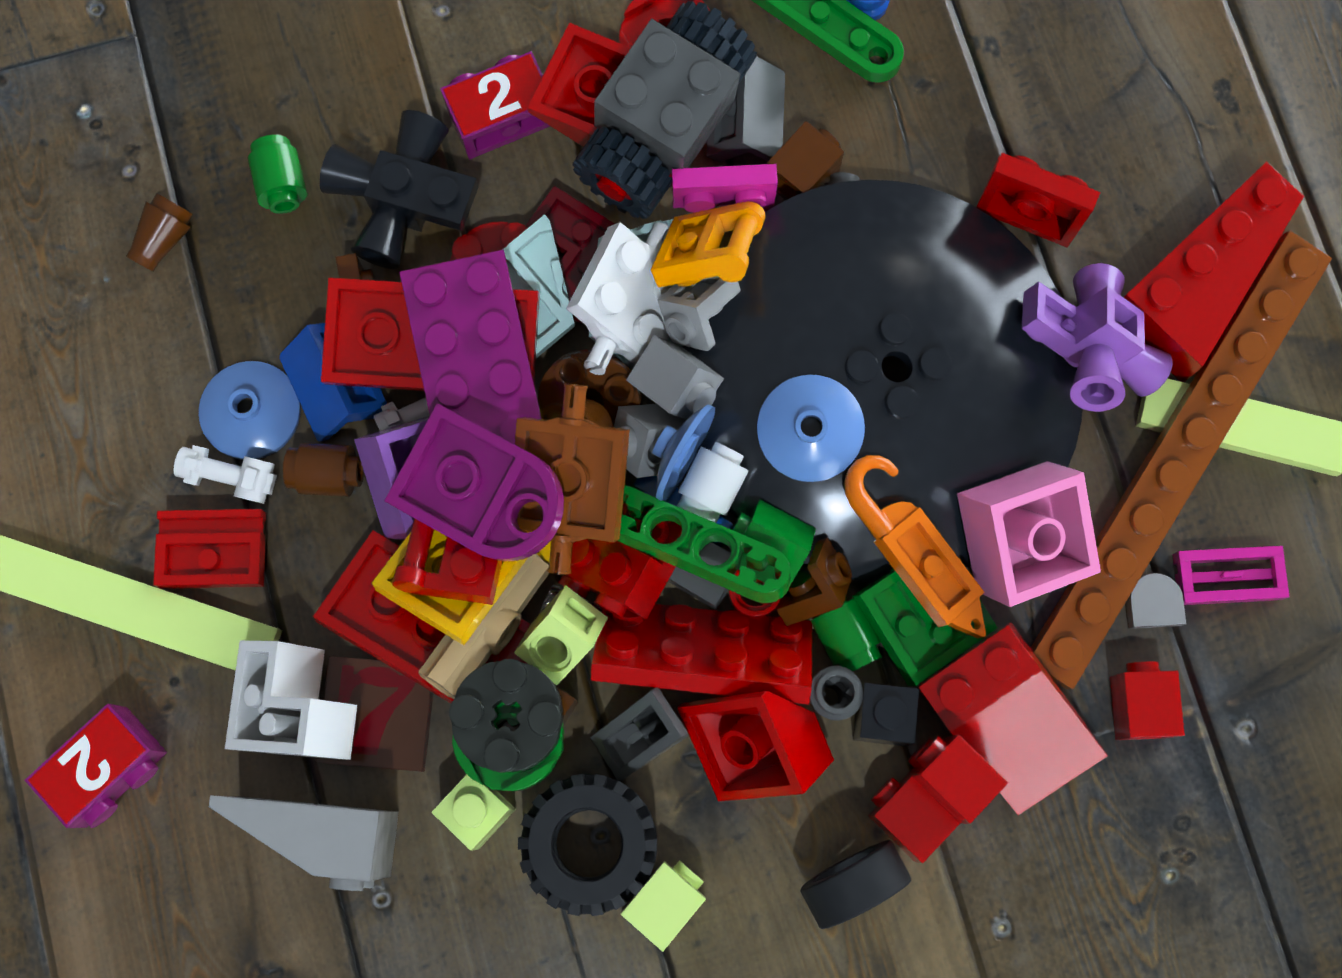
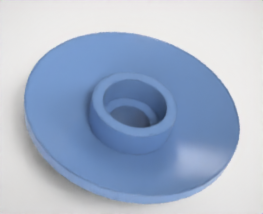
M259 361L239 362L221 370L207 384L199 404V422L206 439L221 453L239 460H243L244 456L261 459L279 451L294 435L301 416V404L288 376L277 367ZM244 398H251L253 401L252 408L246 413H238V403Z
M801 375L781 383L768 395L758 416L757 435L765 458L777 471L798 481L818 482L840 474L855 460L864 440V417L856 398L839 382L820 375ZM815 417L821 422L822 430L817 436L809 437L802 432L801 422L805 418Z
M709 404L689 417L678 430L666 426L659 436L652 454L661 458L656 480V499L667 501L684 478L697 455L698 448L710 429L715 415V407Z

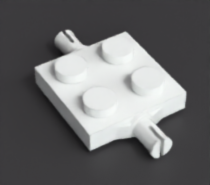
M621 222L607 228L566 308L587 326L591 335L595 338L596 342L587 360L584 362L586 369L591 368L589 372L595 375L605 374L613 353L623 355L636 365L654 335L665 340L668 339L669 335L666 332L665 322L657 299L673 285L658 288L651 272L652 265L669 230L667 229L668 225L660 222L653 224L645 243Z

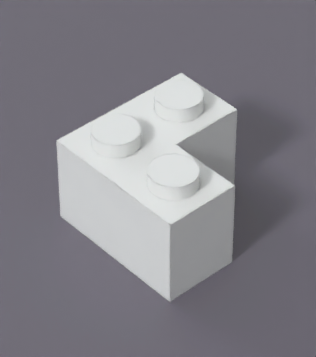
M240 640L225 749L351 760L357 705L319 699L325 650L280 641Z

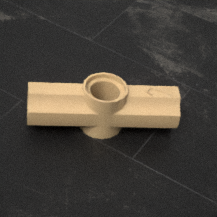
M537 553L528 557L466 644L463 646L445 634L419 670V675L435 689L447 697L455 699L457 689L464 679L474 670L484 665L492 654H499L510 642L520 624L521 612L548 576L549 572L547 570L549 565Z

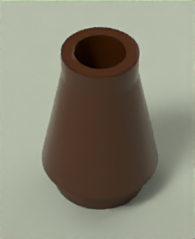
M156 193L151 203L145 201L132 246L126 257L154 272L158 263L191 229L187 224L193 214Z

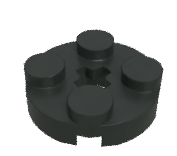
M503 659L502 661L482 665L464 679L457 689L455 699L450 705L449 718L452 722L454 739L460 750L469 760L480 767L500 773L518 772L538 765L554 750L561 734L563 706L556 686L541 670L518 660ZM501 702L507 706L517 702L522 709L516 716L520 726L514 731L507 726H503L499 730L494 726L493 721L498 716L495 708Z

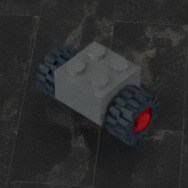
M687 1L686 4L683 3L666 27L651 18L594 101V126L597 129L572 164L575 174L581 176L579 180L584 185L591 186L590 191L596 196L601 195L605 198V203L610 206L612 204L616 205L618 211L624 214L628 211L632 217L639 218L640 216L642 219H647L671 186L672 177L669 175L672 174V169L690 167L735 100L738 84L757 56V52L753 51L755 48L753 41L745 40L748 34L744 29L737 30L734 27L736 22L729 17L725 20L721 17V11L716 8L709 11L705 3L699 2L696 6L693 1Z

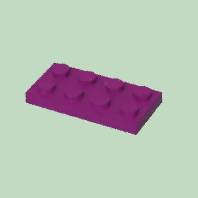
M504 249L401 271L400 277L429 415H431L438 403L515 444L517 418H542Z

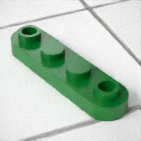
M751 0L867 81L875 83L888 81L900 69L904 56V47L899 37L847 0ZM879 56L883 58L885 63L880 65L874 64L869 58Z

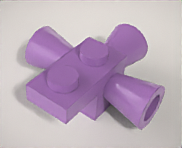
M1103 263L1085 266L1075 274L1073 287L1079 305L1077 307L1039 281L1024 291L1022 329L1033 340L1042 342L1064 357L1071 366L1078 367L1070 390L1071 400L1078 407L1094 412L1107 411L1122 403L1125 398V388L1122 379L1138 396L1144 397L1154 393L1165 383L1173 365V360L1169 353L1145 344L1144 312L1121 296L1125 284L1123 273L1118 268Z

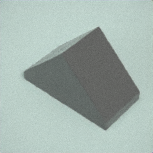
M655 688L590 738L616 779L621 782L687 738L688 732L660 689Z

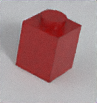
M1156 661L1133 662L1126 664L1127 672L1110 677L1115 740L1166 739L1185 736L1178 670L1160 671L1159 662Z

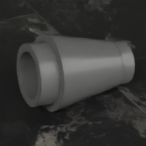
M841 666L826 667L819 671L812 680L810 701L814 709L821 716L830 720H844L853 716L860 708L863 701V687L859 678L851 670ZM824 688H831L836 691L838 695V702L829 706L824 701L823 697L826 695L823 692Z

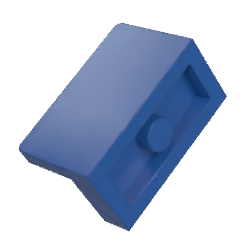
M325 323L307 325L279 356L312 431L319 442L329 440L348 422L373 419V415L382 412L381 407L387 404L380 388L327 385L321 382Z

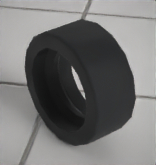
M886 840L859 851L824 870L801 887L800 892L819 928L826 929L855 918L891 898L911 882V876L892 841Z

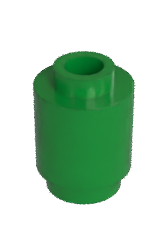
M266 135L254 140L250 145L251 153L248 155V164L258 204L277 214L296 210L307 197V189L297 149L290 144L287 137L282 135Z
M845 597L841 608L826 612L811 620L833 666L838 664L853 672L882 657L876 646L880 643V640L855 599L847 601Z

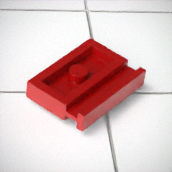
M262 509L157 511L159 534H156L153 586L160 589L264 587L266 542L264 520H266L267 513Z

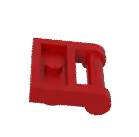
M414 518L402 566L396 567L392 585L398 590L412 594L493 605L503 561L482 556L447 537L439 574L426 572L424 570L434 529Z

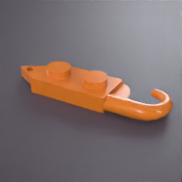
M866 455L857 459L848 469L845 477V495L852 509L876 539L874 541L875 545L938 627L948 625L975 638L985 637L986 631L980 603V596L985 592L924 511L910 502L902 501L890 504L880 510L866 491L863 481L868 471L880 469L895 477L899 472L898 468L889 459L880 455ZM972 621L974 622V625H975L974 629H973L972 626H971V622H972Z

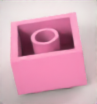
M1047 461L957 493L973 577L985 592L983 595L1008 607H1012L1101 573L1084 472Z

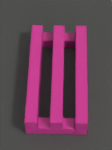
M1283 546L1178 551L1172 554L1173 564H1177L1178 573L1175 574V580L1180 585L1184 605L1273 601L1290 597ZM1251 560H1270L1271 568L1210 572H1192L1191 564ZM1273 580L1274 588L1194 592L1193 584Z

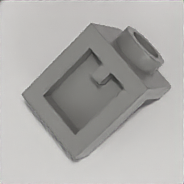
M715 276L705 278L687 287L674 284L657 299L670 340L674 344L709 351L716 344L709 319L717 315L723 309V306L741 291L739 282H727Z

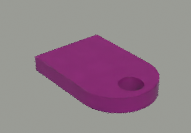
M438 403L384 502L470 550L499 561L522 560L542 550L556 534L564 511V496L560 481L547 463ZM538 502L543 510L542 523L536 530L524 533L517 522L518 513L525 504Z

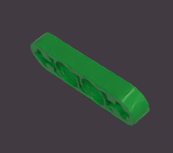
M627 485L624 486L623 503L627 504L629 514L641 520L642 524L640 532L637 533L638 528L635 519L622 515L620 539L617 540L618 542L756 602H776L783 598L789 590L791 583L789 561L776 548L668 502L660 501L656 497ZM664 521L675 522L682 528L681 536L670 544L658 543L651 536L657 524ZM711 542H721L729 546L732 552L725 563L713 566L701 559V550ZM742 553L747 554V567L763 572L767 565L775 567V577L778 580L768 578L764 585L757 584L756 573L742 565L740 567V574L738 576L734 575L739 569Z

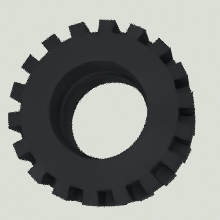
M579 774L564 780H558L551 784L550 788L543 794H539L534 799L532 808L529 813H525L522 820V835L518 837V850L521 849L522 861L520 862L523 874L527 873L531 881L529 886L536 895L540 893L547 900L546 903L555 909L561 908L568 911L567 914L576 916L591 914L592 916H597L613 909L617 910L636 896L644 887L655 864L657 831L652 814L637 793L620 781L607 776ZM591 810L605 814L616 824L621 835L622 846L617 862L609 871L596 877H582L572 873L564 866L557 851V838L562 825L571 816L581 811Z

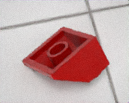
M769 691L684 702L677 707L718 802L804 794L834 761L815 713Z

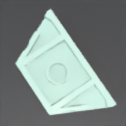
M545 214L503 248L512 288L534 290L540 293L536 358L575 327L573 314L566 309L570 301L551 223Z

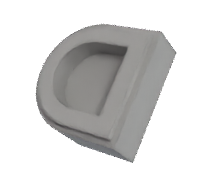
M1158 573L1141 577L1126 601L1129 629L1185 625L1186 616L1183 594L1178 584L1170 577Z

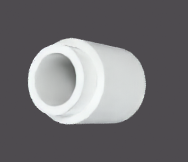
M715 442L711 451L701 446L678 491L682 494V497L677 507L717 523L721 514L727 515L749 470L740 466L744 456L718 442Z

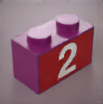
M532 51L520 56H506L491 68L476 74H462L454 78L449 85L440 88L448 114L469 160L550 127L527 111V106L543 76Z
M108 703L24 781L66 828H87L88 826L94 828L106 821L116 811L118 805L115 801L130 787L132 790L141 787L156 774L159 769L156 763L167 751L127 707Z

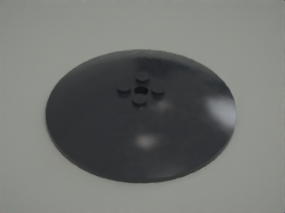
M858 180L826 185L793 196L765 212L766 218L762 229L753 236L747 253L749 265L746 274L738 281L741 291L723 306V309L717 315L709 319L716 344L709 351L681 345L683 349L724 378L716 391V398L711 405L715 407L712 424L700 447L702 446L711 451L715 442H718L744 456L740 466L749 470L729 511L736 518L739 517L741 512L750 516L759 499L816 528L810 553L805 559L803 566L808 567L816 542L828 538L836 552H840L846 557L852 572L851 581L872 583L893 569V567L875 545L874 541L876 539L850 506L845 495L844 480L848 469L857 459L866 455H880L889 459L899 470L895 477L880 469H871L864 476V487L880 510L890 504L901 501L910 502L917 508L920 507L966 568L970 567L971 563L957 493L1047 461L1069 467L1075 451L1083 409L1073 403L1070 397V390L1078 367L1071 366L1064 357L1042 342L1033 340L1022 329L1024 291L1039 281L1060 297L1061 295L1046 270L1012 232L973 205L945 192L922 185L892 180ZM895 356L905 363L907 367L905 381L893 382L885 377L882 371V361L885 357ZM801 375H820L839 382L856 398L864 417V440L855 460L840 474L818 482L794 480L777 471L765 458L757 435L759 412L768 395L781 383ZM807 417L801 422V430L806 436L814 437L821 432L822 425L817 418Z

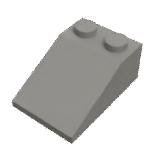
M210 795L209 808L312 876L329 877V888L363 891V888H374L375 880L391 877L398 811L241 796Z

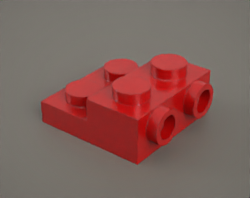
M1002 153L998 157L976 208L995 219L1068 248L1093 212L1101 192L1089 188L1083 180L1075 176H1059L1044 170L1028 157L1020 155L1010 156Z
M623 503L622 515L635 519L638 528L637 533H639L642 521L632 517L628 512L627 504ZM664 521L655 526L651 536L658 543L670 544L681 536L682 528L675 522ZM584 539L573 542L571 574H561L562 577L558 584L562 587L568 586L584 599H586L590 591L597 594L598 596L594 602L623 618L626 610H629L647 619L676 566L618 541L608 542Z

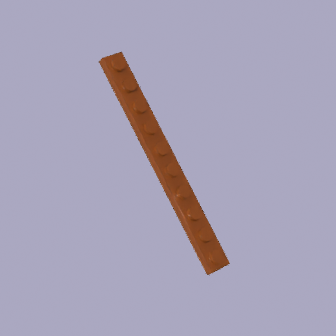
M1291 230L1280 236L1205 364L1197 372L1098 535L1096 546L1101 573L1067 586L1030 647L1052 679L1065 689L1073 690L1332 260L1330 256Z

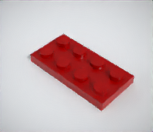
M328 278L321 373L322 383L327 385L424 391L402 282ZM513 289L534 382L540 293L534 290Z
M372 530L313 615V618L317 623L447 702L452 703L453 698L447 697L435 689L418 673L445 634L378 593L372 585L373 580L400 547ZM521 619L514 636L499 654H492L485 664L502 661L503 659H514L526 663L514 652L531 624Z
M655 604L647 619L629 610H626L623 618L602 608V613L608 619L596 640L591 666V681L725 696L769 691L793 703L807 705L810 703L812 690L811 621L803 620L786 626L781 616L753 618L745 616L736 610L716 611L691 608L680 604L673 606Z

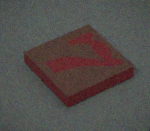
M329 656L324 700L357 705L351 760L316 757V763L425 772L433 692L380 660Z

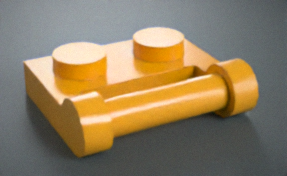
M746 201L674 217L651 268L657 287L674 284L687 287L705 278L715 276L727 282L740 281L745 276L749 265L747 253L753 236L761 231L766 218L763 208L758 203ZM733 231L728 246L719 248L724 233Z

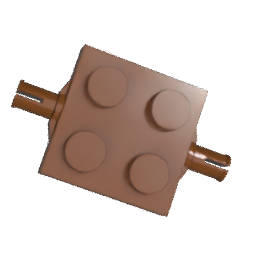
M564 384L562 417L550 420L521 417L516 420L515 445L547 463L556 474L563 491V517L556 534L551 540L549 568L547 570L553 574L556 572L564 575L571 574L573 542L584 539L615 542L620 539L630 429L599 426L588 419H584L588 386L577 384ZM538 502L525 504L517 516L520 529L525 531L536 530L542 523L543 510Z

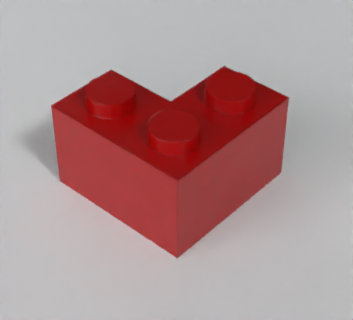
M959 734L943 739L937 736L933 740L930 738L926 740L911 755L908 762L914 768L900 782L892 777L874 794L871 801L877 807L868 816L914 862L923 864L959 824H971L1009 782Z

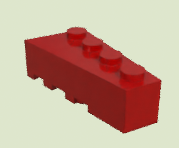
M1267 161L1124 297L1144 312L1145 344L1171 355L1173 360L1171 373L1180 382H1186L1203 367L1304 198V195Z

